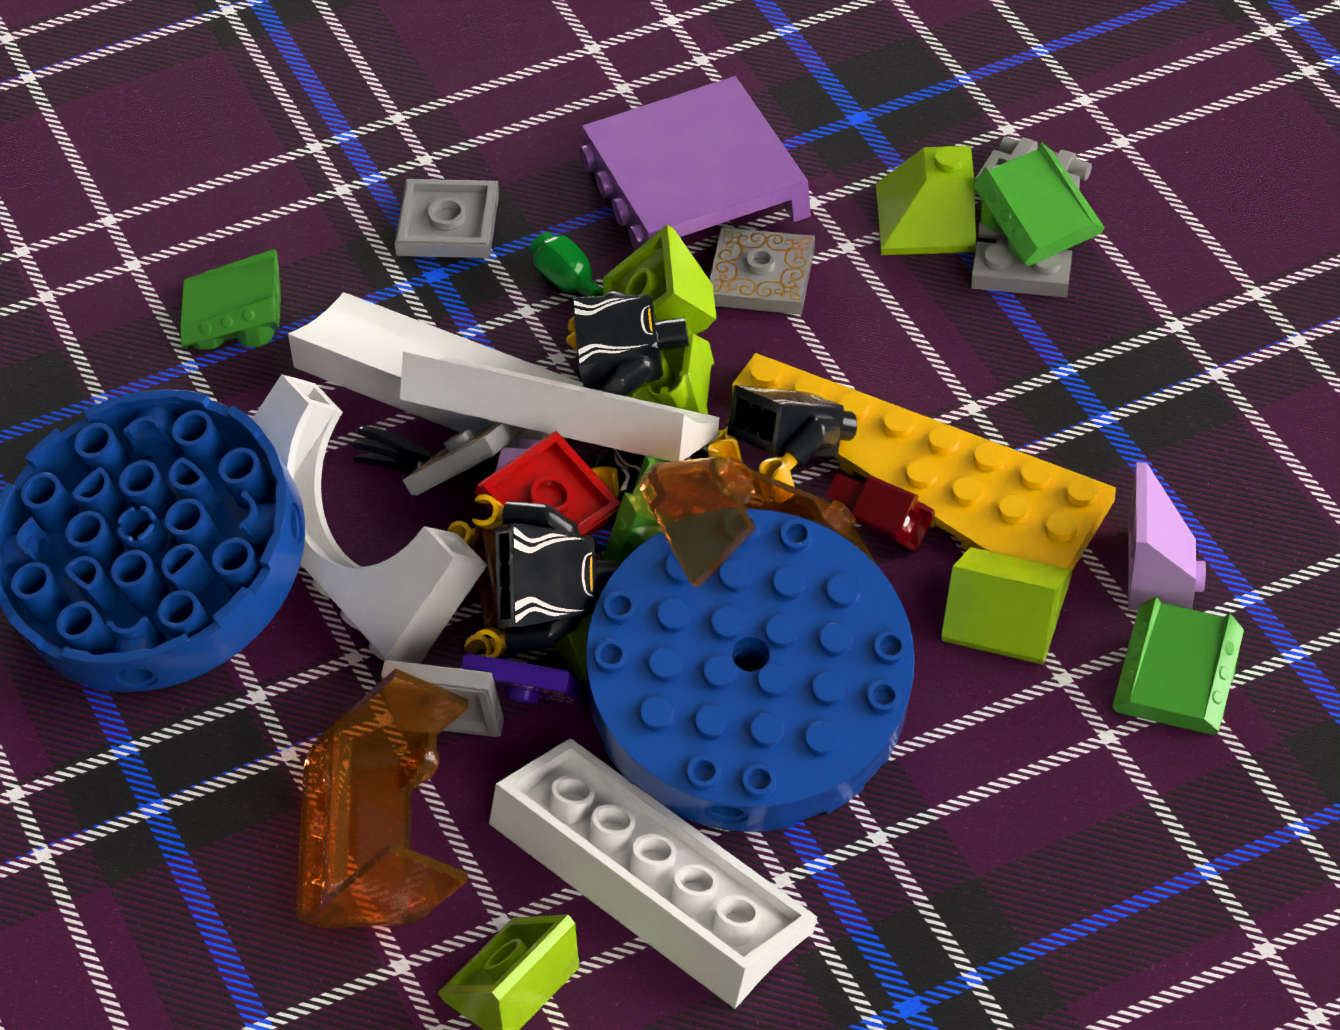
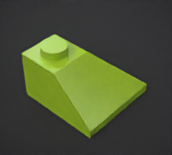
M971 146L924 147L876 183L881 255L976 252L975 189L973 187L974 171Z
M669 225L662 228L603 277L604 295L609 291L615 290L629 295H648L651 297L657 321L685 317L686 325L692 334L697 335L708 329L711 323L716 320L713 284L675 229Z

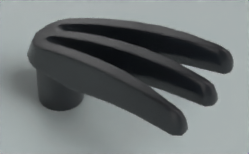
M359 426L357 433L373 440L358 439L353 443L355 449L372 452L357 454L354 457L355 463L385 467L403 473L411 474L433 457L426 449L399 435L369 426Z

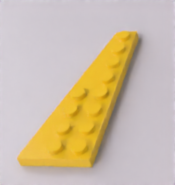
M757 353L753 355L732 384V395L735 385L813 393L840 404L844 407L845 411H852L857 418V431L851 441L840 440L839 451L834 456V458L840 461V468L851 476L855 472L866 479L872 475L919 496L918 500L921 503L935 510L934 518L929 527L933 528L936 525L942 530L945 529L962 541L961 547L966 551L973 547L1067 568L1073 571L1115 501L1116 487Z

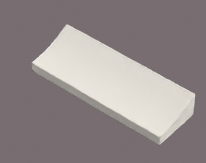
M345 292L315 320L288 333L294 368L458 432L470 428L472 433H475L495 421L400 400L403 351L435 359L451 357L583 387L582 382ZM525 429L505 447L516 448L517 438L543 440L550 434Z
M403 351L400 400L548 434L557 431L565 438L675 463L682 462L718 437L720 417L451 357L435 359Z
M571 738L496 783L489 821L492 827L734 1009L784 956L814 931L817 920L816 915L635 784H631L624 776Z

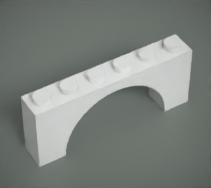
M281 374L252 420L260 426L266 437L275 447L291 474L302 500L305 516V542L300 566L312 576L314 588L324 596L332 599L342 610L340 612L341 618L351 627L360 630L370 641L369 649L374 655L383 661L390 660L420 664L487 564L457 533L426 526L399 553L378 564L360 567L346 556L337 545L327 525L321 495V475L326 448L334 427L343 412L315 383Z

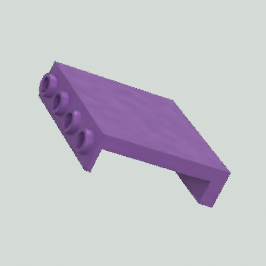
M736 76L582 126L585 145L579 147V153L583 166L588 173L594 171L602 198L611 199L613 212L620 226L627 225L629 228L630 240L635 251L666 225L675 229L679 237L780 203L793 222L811 217L807 178Z

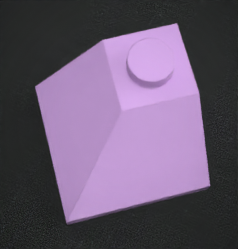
M1136 462L1128 529V610H1138L1140 605L1156 596L1161 603L1192 609L1194 593L1204 592L1206 563L1205 561L1196 560V539L1149 465Z

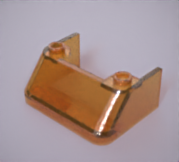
M710 457L656 463L638 481L639 488L690 584L697 588L756 530L745 509L776 511L818 523L849 540L876 564L854 527L856 518L843 503L837 500L829 502L754 471L734 457L729 458V460L723 457Z
M395 668L316 739L308 752L303 771L297 916L299 920L321 929L410 925L429 915L436 906L467 882V872L410 850L412 791L423 781L429 780L434 775L440 758L437 751V735L468 709V699Z

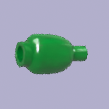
M544 232L532 242L530 253L534 256L533 263L536 269L552 285L562 292L570 294L579 293L582 297H598L602 295L603 289L592 280L593 271L589 260L581 249L565 235L553 236L550 232Z

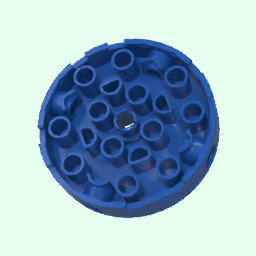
M162 389L126 394L84 410L86 417L74 423L63 432H60L58 428L54 429L25 457L28 464L17 477L14 484L7 483L0 495V606L7 620L32 651L46 665L60 675L79 684L96 689L138 692L166 688L203 675L239 653L260 634L282 606L299 571L305 542V516L302 500L291 474L260 426L247 414L233 405L229 408L223 404L211 401L206 394L186 390Z
M734 509L711 512L672 525L648 539L621 563L601 592L589 626L586 649L587 698L590 715L605 745V752L620 773L631 784L635 783L643 791L658 800V802L677 816L704 826L730 831L759 832L796 826L797 821L811 818L822 812H825L827 815L849 802L864 789L865 784L888 761L904 726L911 694L915 663L913 637L904 607L892 584L880 568L863 551L833 530L813 521L776 511ZM752 664L753 668L757 671H745L741 668Z

